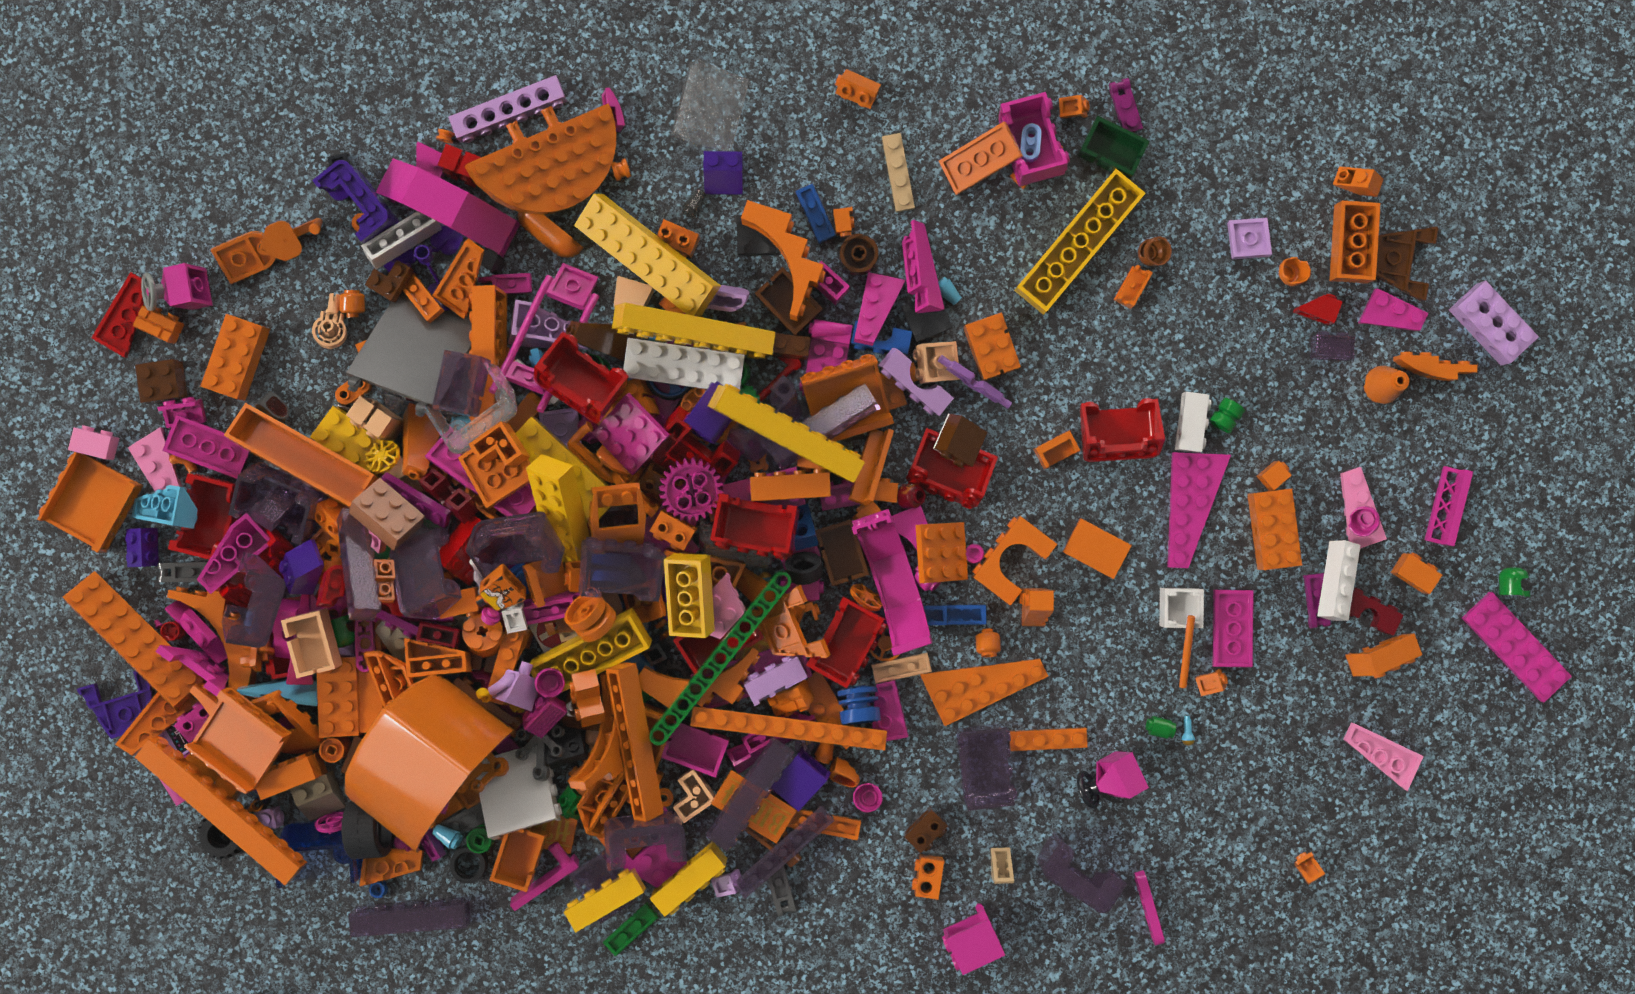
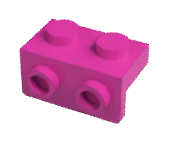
M194 397L183 398L182 402L177 403L175 400L164 401L163 405L157 407L158 411L163 412L166 428L172 427L176 415L199 423L207 421L202 399L195 400Z

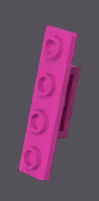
M175 601L165 608L170 616L217 665L228 658L223 642L187 604Z

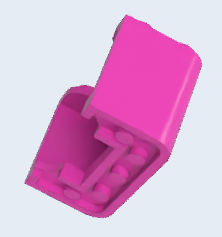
M1046 92L1000 105L999 124L1004 121L1007 123L1019 148L1021 146L1022 130L1027 124L1033 123L1038 125L1042 132L1038 159L1029 163L1019 158L1011 163L1019 187L1064 175L1070 162L1068 152L1062 149L1060 141H1056V127L1050 121V110L1053 109L1051 98L1047 97ZM1028 134L1029 137H1034L1033 134ZM1026 152L1029 156L1033 155L1032 152Z

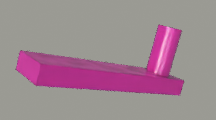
M557 841L552 843L548 850L558 861L559 865L534 881L527 892L520 891L511 897L510 906L516 911L579 867L578 857L575 854L569 857Z

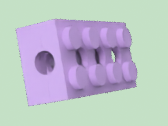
M1487 281L1475 284L1449 309L1454 317L1500 365L1512 363L1539 337Z

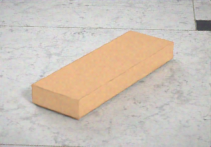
M928 653L871 664L875 684L932 672Z

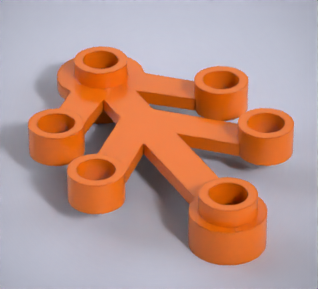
M490 752L486 756L490 763L483 764L481 762L462 783L461 789L456 792L463 794L470 784L473 791L476 793L482 792L484 787L495 776L501 777L508 772V761L503 757L496 758ZM488 772L481 780L476 779L481 773Z

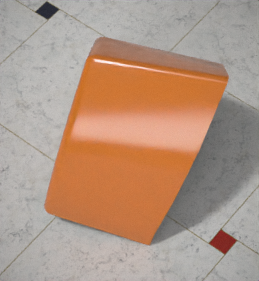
M430 675L409 686L380 711L357 746L345 772V794L351 801L418 853L420 851L419 845L424 835L468 775L509 734L515 738L516 731L454 685L450 679L442 675Z

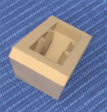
M991 848V878L994 884L1014 883L1010 848Z

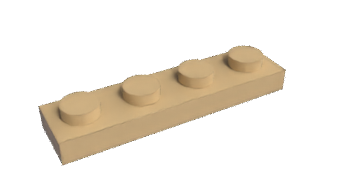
M901 133L882 136L895 212L913 210L915 206Z

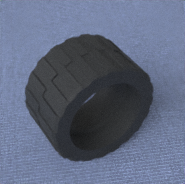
M349 801L344 809L341 830L346 854L351 859L386 857L391 851L395 835L353 801Z

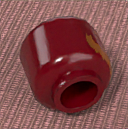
M903 484L899 487L897 493V501L905 509H915L920 505L922 506L926 497L923 488L919 484Z

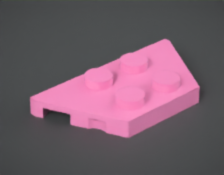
M728 573L712 589L715 631L710 636L719 639L727 633L746 611L743 602L739 599L737 589H734L731 584V577Z

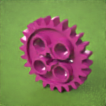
M693 457L690 463L687 462L686 458L683 459V464L676 461L677 467L669 466L670 473L664 471L667 478H660L661 483L664 484L659 486V490L663 491L659 494V497L664 499L662 505H668L666 510L667 512L672 511L673 517L679 514L680 520H683L685 516L688 522H690L692 516H694L696 521H698L699 515L706 518L705 512L713 513L711 507H717L715 501H718V494L723 493V490L718 488L723 485L721 481H717L720 475L714 474L716 472L714 467L709 469L710 464L708 462L703 466L702 459L697 463ZM687 473L690 474V481L694 488L692 489L695 499V506H692L691 495L689 493V484L686 476ZM703 475L702 481H694L695 476ZM677 479H684V483L681 486L675 485ZM700 494H707L705 500H698ZM681 498H688L686 504H678Z

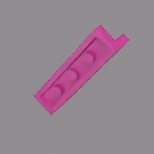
M1443 466L1425 541L1444 546H1455L1473 471ZM1448 472L1457 474L1456 480L1452 484H1449L1446 479ZM1448 490L1451 494V499L1445 503L1442 499V493ZM1444 509L1447 514L1446 519L1440 522L1437 513L1439 510ZM1437 527L1442 532L1440 540L1431 538L1433 530Z

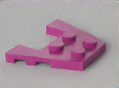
M160 645L155 651L169 662L179 660L204 678L207 682L203 687L215 696L218 695L220 690L225 688L229 672L225 670L226 667L221 663L217 665L212 661L206 652Z
M665 806L663 807L664 814L652 819L663 833L632 858L620 843L606 854L609 860L624 869L628 868L630 871L635 868L641 879L656 888L687 863Z

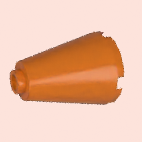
M1378 366L1371 369L1366 375L1364 391L1373 402L1381 404L1391 403L1408 387L1409 377L1405 372L1390 366Z

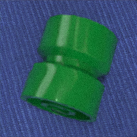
M1223 398L1218 406L1219 411L1213 413L1209 422L1221 431L1230 434L1236 426L1235 421L1241 419L1245 409L1235 401Z
M485 823L471 830L466 838L469 850L478 854L487 851L496 841L488 838Z

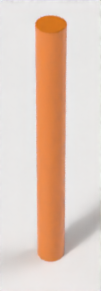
M1193 615L1187 616L1179 681L1180 688H1187L1195 616Z

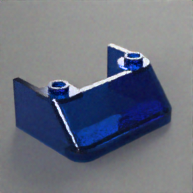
M316 821L290 823L282 829L280 839L285 840L288 846L295 852L333 849V857L336 862L349 864L350 883H355L360 879L363 859H351L346 854L341 830L331 834L319 832L315 828ZM276 878V888L283 887L284 884Z

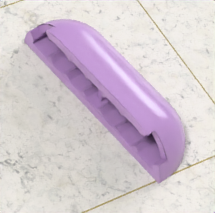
M721 285L707 309L728 312L736 311L746 304L749 298V291L740 287Z

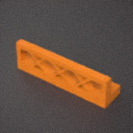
M875 429L868 431L860 458L865 463L852 485L848 500L864 506L874 501L894 430L887 429L885 432Z

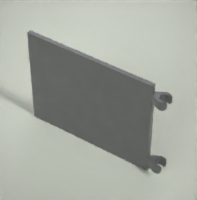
M402 291L396 303L391 301L347 370L346 375L351 376L348 380V390L356 392L361 381L367 382L417 401L415 415L423 417L428 406L437 407L471 348L469 332L472 330V323L470 322L469 315L463 319L452 310H444L440 316L429 323L404 291Z

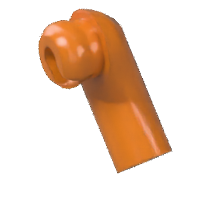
M172 454L169 457L171 464H184L189 473H194L198 470L193 462Z

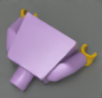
M522 661L518 672L510 669L506 670L504 676L498 682L488 687V690L486 688H479L476 691L477 698L487 703L491 699L490 695H492L494 699L509 703L512 712L522 713L524 709L532 711L534 700L538 697V692L534 686L535 678L529 676L533 665Z

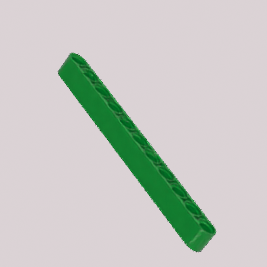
M779 571L774 574L744 614L655 723L650 731V741L654 745H662L668 740L790 587L791 577L787 572ZM780 575L787 577L785 585L777 584V578ZM767 591L775 593L773 600L767 601L764 598ZM754 607H762L763 613L760 616H754L752 614ZM742 622H748L751 625V628L746 632L742 631L739 627ZM729 638H737L738 644L735 647L729 646L727 644ZM724 653L726 655L725 661H716V654ZM710 668L714 674L712 677L706 678L702 673L703 670ZM693 684H699L702 689L698 693H693L690 687ZM685 699L689 702V706L687 708H680L678 702ZM668 715H674L677 721L669 724L665 718ZM658 730L662 731L664 737L656 739L653 733Z

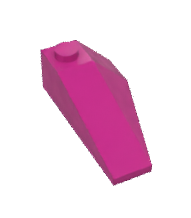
M245 513L229 527L197 580L212 594L269 547L267 542L271 538L251 516Z

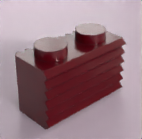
M420 621L416 640L458 649L462 641V629Z

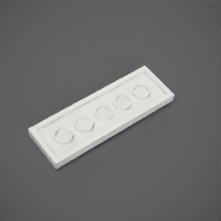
M628 338L623 370L632 379L708 389L711 382L715 383L718 381L723 386L728 384L740 389L745 355Z

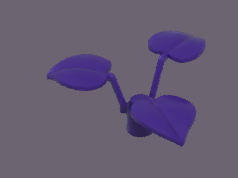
M444 225L441 227L442 230L431 236L430 242L435 248L419 245L415 248L414 253L409 249L383 266L390 272L394 263L398 260L412 268L411 264H414L418 259L421 264L428 266L436 283L431 284L427 288L433 295L441 281L430 264L433 261L432 252H439L441 250L445 255L456 254L461 241H463V235ZM436 299L445 311L451 310Z

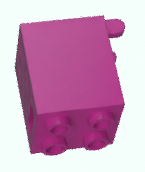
M981 903L975 906L977 914L943 929L945 934L942 936L944 945L948 953L952 952L950 956L956 971L961 970L962 975L1005 956L999 939Z

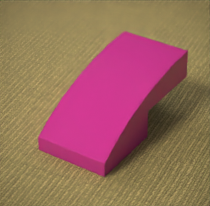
M605 88L602 94L603 105L609 103L615 121L616 132H621L625 123L620 104L612 90Z

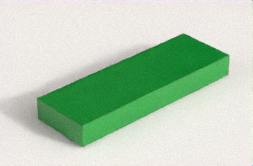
M646 902L603 941V944L616 957L655 922L659 916Z

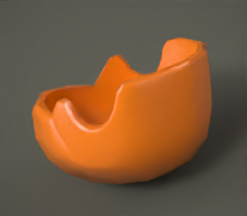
M1291 257L1282 261L1279 266L1278 275L1286 285L1297 286L1305 283L1310 278L1311 269L1307 261H1300L1298 257Z

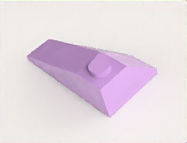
M515 299L508 344H513L532 302ZM539 306L521 346L550 348L562 332L566 333V329L571 321H566L558 317L556 313L552 311L550 313ZM579 345V349L588 350V348Z

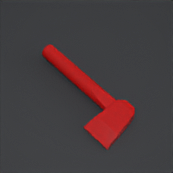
M778 357L787 366L758 394L760 395V402L793 370H798L801 367L799 359Z

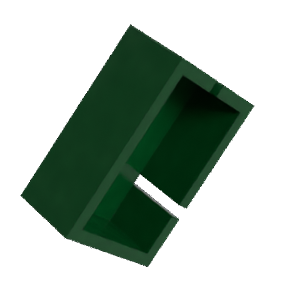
M1097 116L1077 156L1091 163L1096 160L1097 166L1110 172L1117 169L1130 180L1150 141Z

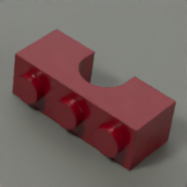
M434 468L419 480L424 493L437 503L451 510V514L465 524L479 511L471 496L460 488L455 490L449 484L446 477Z
M1354 587L1349 616L1359 619L1361 613L1369 608L1373 614L1370 626L1387 635L1394 636L1404 615L1398 612V608L1389 604L1385 606L1381 604L1382 600L1374 596L1369 598L1363 595L1364 591Z

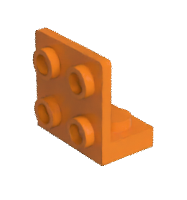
M560 554L522 565L531 600L538 608L545 606V598L569 590L563 584L562 574L565 573Z

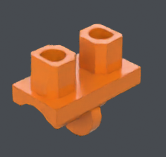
M252 632V636L242 638V648L244 650H251L250 655L241 656L240 665L243 668H252L254 671L260 672L262 671V661H268V656L274 655L275 649L269 647V642L264 641V638L259 636L258 632Z

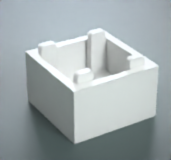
M1160 588L1159 626L1164 628H1186L1187 616L1193 615L1195 616L1194 628H1203L1204 589Z

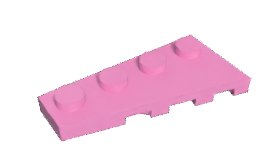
M162 427L128 447L154 491L158 489L164 490L168 485L182 487L181 481L176 474V466L169 461L171 455L162 451L166 442L165 431Z
M1361 467L1340 473L1342 495L1345 502L1344 515L1347 522L1346 535L1348 536V541L1361 545L1360 548L1386 540L1381 521L1377 531L1370 536L1360 537L1354 535L1349 529L1350 514L1356 508L1369 506L1376 510Z

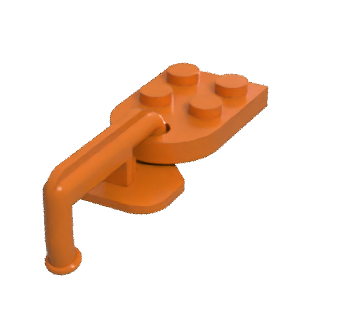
M316 218L293 229L288 222L277 221L268 225L264 233L251 231L213 247L210 251L230 284H233L269 268L276 258L287 261L300 255L302 245L298 237L308 232L315 235L319 234L323 220Z
M586 421L568 440V449L604 481L615 483V485L638 483L639 478L637 475H631L603 444L596 452V457L579 442L588 432H593V426L589 421ZM641 490L645 513L652 518L662 502Z

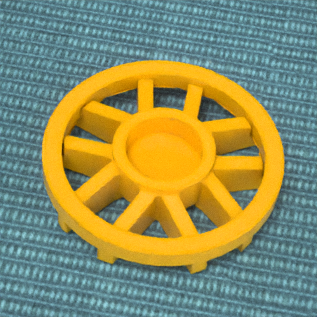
M382 439L381 442L374 443L370 451L365 454L367 457L364 462L367 468L376 474L388 472L397 464L400 458L399 446L393 441H384Z

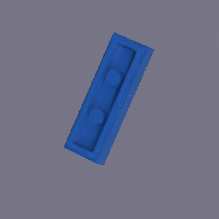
M813 183L795 191L818 244L836 237Z

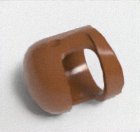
M1158 236L1143 241L1138 247L1137 253L1139 260L1144 265L1159 266L1169 261L1172 249L1165 237Z

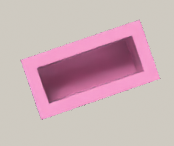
M82 425V428H73L68 450L102 459L114 460L120 438L114 437L113 432L101 430L98 433L94 432L95 428Z

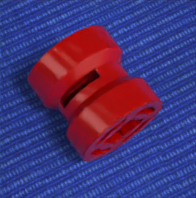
M176 621L166 622L160 629L161 636L167 641L182 639L187 633Z

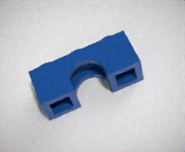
M855 320L851 341L854 349L865 351L868 348L873 349V353L884 355V352L889 353L892 348H896L905 356L908 355L912 331L893 328L892 335L888 340L879 341L876 339L874 345L870 346L854 342L858 321Z

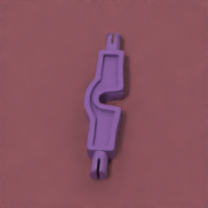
M943 355L939 357L938 362L947 367L946 370L961 379L965 385L983 394L994 403H1000L1006 409L1011 406L1012 402L1003 397V393L986 381L975 380L973 372L956 361H950Z

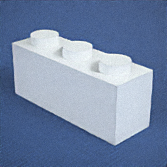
M1182 393L1175 450L1200 453L1202 449H1205L1206 438H1204V433L1209 425V419H1206L1207 411L1211 408V400H1209L1208 394Z

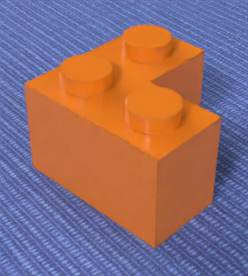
M502 421L469 443L477 459L485 463H489L500 456L505 466L515 468L530 458V455L510 424Z
M595 669L571 674L572 682L569 683L570 699L572 704H576L577 709H574L576 721L581 722L582 728L605 722V712Z

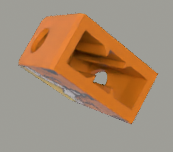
M503 563L480 582V595L475 597L479 607L489 603L495 610L499 611L526 600V587Z

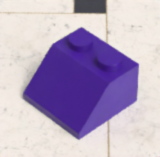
M704 151L705 195H743V153L738 151Z
M310 539L285 553L283 561L279 564V571L284 577V584L287 586L289 594L313 595L324 568V563L315 540Z

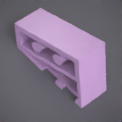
M798 655L794 657L786 656L782 658V663L778 665L772 663L764 667V672L758 674L756 671L747 676L748 680L745 681L744 686L754 706L760 704V701L768 697L771 698L776 693L808 678Z

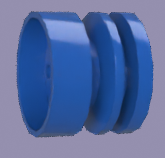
M866 685L852 686L837 692L838 697H847L846 700L838 701L839 705L848 706L847 710L840 712L841 725L881 721L880 707L870 705V703L879 699L877 696L869 697V694L878 692L877 687Z

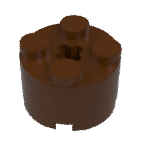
M853 234L847 237L841 245L839 255L843 269L850 275L862 276L871 272L876 266L878 259V247L875 241L864 234ZM856 251H858L860 254L863 253L861 259L855 257Z

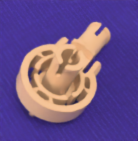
M334 293L329 294L328 308L325 312L321 311L320 318L314 322L312 327L315 341L323 348H337L347 338L344 314H339V294L335 296ZM317 330H318V334H319L320 338H321L323 341H320V340L317 338Z

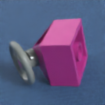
M187 263L164 267L161 284H155L152 275L148 272L142 276V297L148 311L155 310L157 299H164L170 306L188 310L213 306L206 268Z

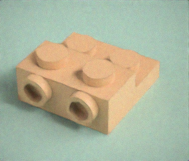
M956 341L925 343L915 346L913 358L917 361L918 368L915 370V377L919 380L920 384L960 380L947 371V367L938 362L939 357L943 355L950 361L959 363Z

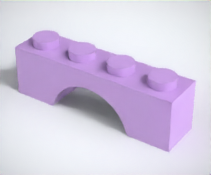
M892 348L878 365L882 368L881 373L888 379L892 377L897 381L895 385L902 391L906 389L913 401L916 403L920 401L924 405L923 409L928 414L940 416L954 398L936 384L928 388L917 387L910 377L912 361L898 349Z

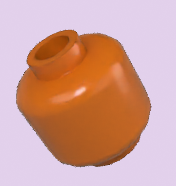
M344 290V293L339 295L340 312L347 313V317H359V313L365 312V295L360 293V290Z
M991 628L982 629V633L975 636L977 653L985 658L997 656V653L1001 651L999 633L993 632Z

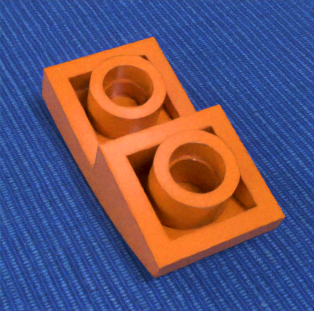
M373 560V603H393L395 600L393 582L395 580L394 560Z

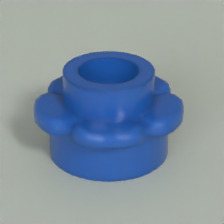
M385 881L370 884L369 892L371 896L382 898L383 895L387 894L388 887Z

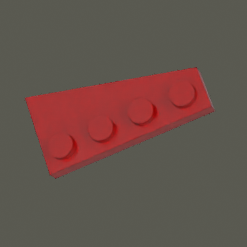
M132 272L128 275L91 337L124 358H128L136 332V327H133L136 317H138L141 307L144 305L141 290L142 278Z

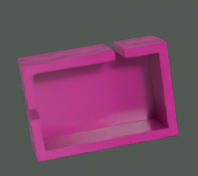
M683 720L668 738L661 758L716 778L730 737L717 732L711 735L709 734L710 730L690 726L689 722Z

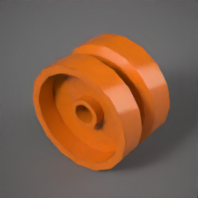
M592 590L581 594L569 605L564 620L572 630L576 631L583 641L592 642L604 636L611 629L616 620V612L598 592Z

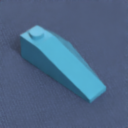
M168 485L164 490L158 489L153 494H146L136 498L131 518L194 529L197 522L198 509L184 487Z
M313 674V685L286 684L287 678L238 687L237 692L241 695L258 698L280 690L282 692L281 696L284 699L288 698L296 704L317 706V674Z

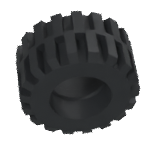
M206 818L199 823L201 826L197 828L196 832H199V835L196 836V840H200L199 848L203 847L204 850L202 852L204 854L209 853L210 858L216 857V860L228 859L243 850L232 840L230 843L224 842L218 835V828Z

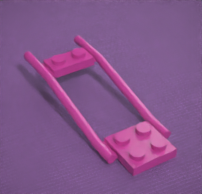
M565 263L561 265L555 278L546 275L512 347L489 389L490 393L496 394L505 378L509 382L542 395L544 394L537 407L538 412L544 413L553 395L534 381V368L516 362L514 359L545 294L547 297L580 310L584 309L579 321L587 322L599 299L598 294H592L598 282L597 276Z

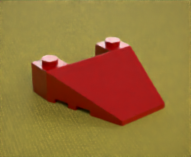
M678 406L667 418L664 429L670 436L653 454L652 461L671 471L669 466L677 467L676 461L683 464V459L686 458L687 462L690 463L693 457L696 463L702 459L703 466L708 462L710 464L709 469L714 467L716 469L714 474H719L720 478L726 476L738 463L740 451L726 440L714 452L710 451L688 434L692 428L683 420L690 413Z

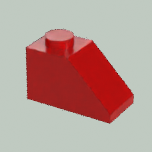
M1326 294L1295 308L1293 313L1329 326L1335 323L1343 301L1337 300L1335 295Z

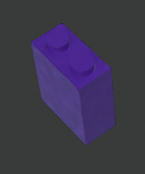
M801 748L776 775L769 787L776 795L781 796L787 801L788 805L799 812L825 784L831 772Z

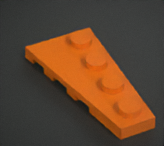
M157 692L115 745L134 756L149 739L162 734L177 722L176 719L179 716L193 709L192 706L198 700L191 697L175 710Z

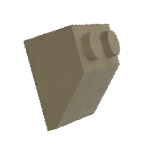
M333 771L290 789L296 807L309 821L347 806Z

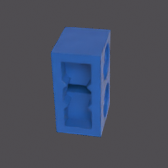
M809 505L797 506L800 514L794 541L796 551L818 546Z

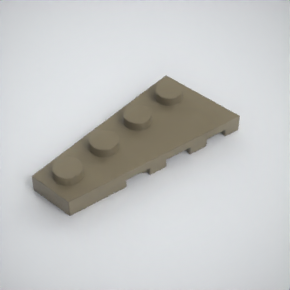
M381 621L374 631L390 653L406 663L404 638H411L403 635L404 631L398 628L394 631L385 627V622ZM419 677V678H412V679H413V682L416 683V682H418V681H420V680H422V679H424V678H426V677Z

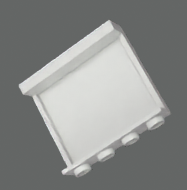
M537 745L524 761L516 758L515 753L517 749L495 756L496 758H505L508 761L509 770L504 776H495L484 787V790L479 793L489 839L496 840L501 838V835L552 820L561 821L562 809L556 800L558 790L552 781L554 772L547 765L546 755L545 766L550 769L549 778L546 781H539L533 777V769L536 767ZM524 751L521 752V757L524 756ZM487 758L482 761L483 764L490 763ZM488 772L481 773L476 779L481 780Z

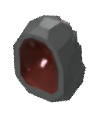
M272 391L266 393L254 405L256 409L279 422L286 421L289 416L287 404Z

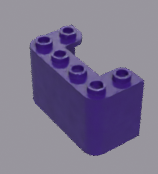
M338 160L312 180L320 190L324 189L337 201H344L351 197L364 213L357 219L359 231L355 233L362 243H366L400 222L381 196L376 193V190L365 176L347 161Z
M718 381L709 384L703 396L690 414L683 420L692 428L690 431L693 434L713 444L717 442L732 421L729 417L708 407L718 385H722Z

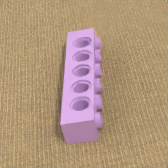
M555 75L451 115L448 118L460 143H469L477 136L490 135L493 130L498 128L505 129L506 125L514 121L523 122L534 114L536 116L541 115V110L550 106L553 109L562 107L563 103L567 102L560 81ZM543 94H549L547 100H540V97ZM527 100L531 101V104H530L529 107H527V108L522 107V105H523V103H524L525 101H527ZM509 107H512V113L506 115L505 110ZM495 114L494 120L488 122L487 117ZM477 121L475 128H469L471 122Z

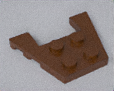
M1438 227L1379 235L1376 278L1419 301H1426L1429 283L1409 279L1415 243L1436 244Z

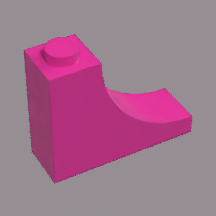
M921 505L918 508H911L892 515L899 535L906 538L913 545L916 552L915 525L928 524Z

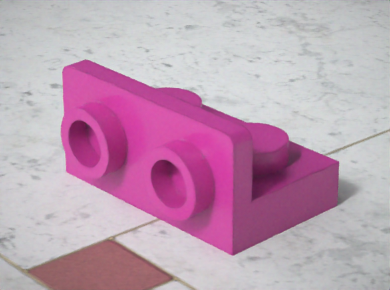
M841 480V484L834 485L833 482H830L831 497H820L822 511L860 505L848 500L853 483Z

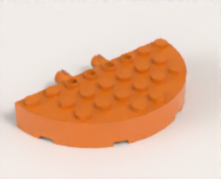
M609 103L563 123L558 121L552 106L541 110V113L548 124L547 130L528 138L524 137L518 122L514 121L506 125L513 139L512 145L468 163L465 168L475 184L489 195L491 199L511 210L527 214H552L566 210L582 202L598 189L611 168L616 149V127Z

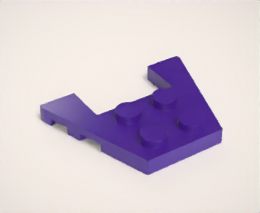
M136 671L133 673L138 691L102 702L97 683L77 689L79 695H82L86 700V705L98 717V722L110 739L122 736L153 698V687Z

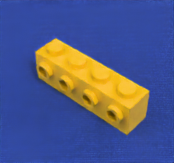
M628 868L618 874V878L613 881L610 878L601 883V888L597 890L592 888L584 893V898L580 900L575 898L566 904L568 907L565 909L564 914L575 933L645 892L646 887L635 868L630 871Z

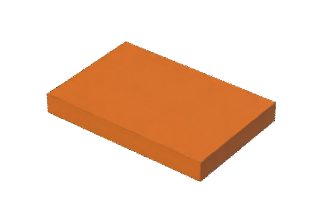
M1080 518L1062 552L1114 579L1132 545Z

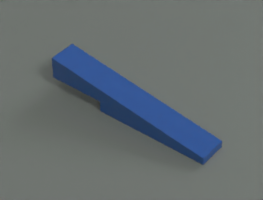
M987 604L923 605L928 625L987 624ZM883 606L879 611H873L886 618Z

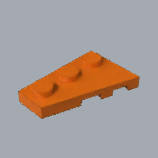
M391 849L386 857L363 859L359 887L421 871L424 851L420 850L416 853L414 850L407 852L404 849Z

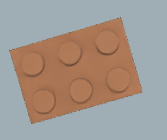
M381 478L351 502L349 513L393 551L421 528L425 517Z

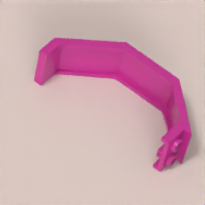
M394 158L376 190L377 194L393 203L396 201L416 210L485 248L497 252L502 258L520 226L517 220L469 192L419 167Z
M889 509L852 521L853 533L858 537L865 553L885 612L893 647L891 648L893 656L933 644L922 599L905 548Z

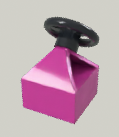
M1115 751L1097 761L1096 779H1093L1086 771H1080L1077 775L1079 794L1083 802L1092 809L1097 808L1099 805V794L1105 793L1113 797L1130 799L1149 788L1132 752Z

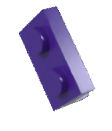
M126 529L127 567L158 566V529Z

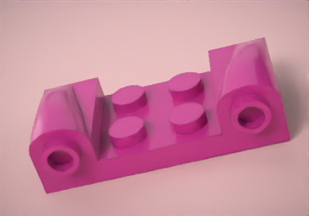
M814 319V323L810 322L808 334H812L806 373L819 372L827 366L835 367L847 360L853 325ZM800 381L799 391H802V396H805L804 391H803V387H802V384H801V381Z

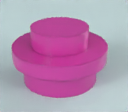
M485 607L482 610L481 619L487 625H495L501 620V614L493 607Z

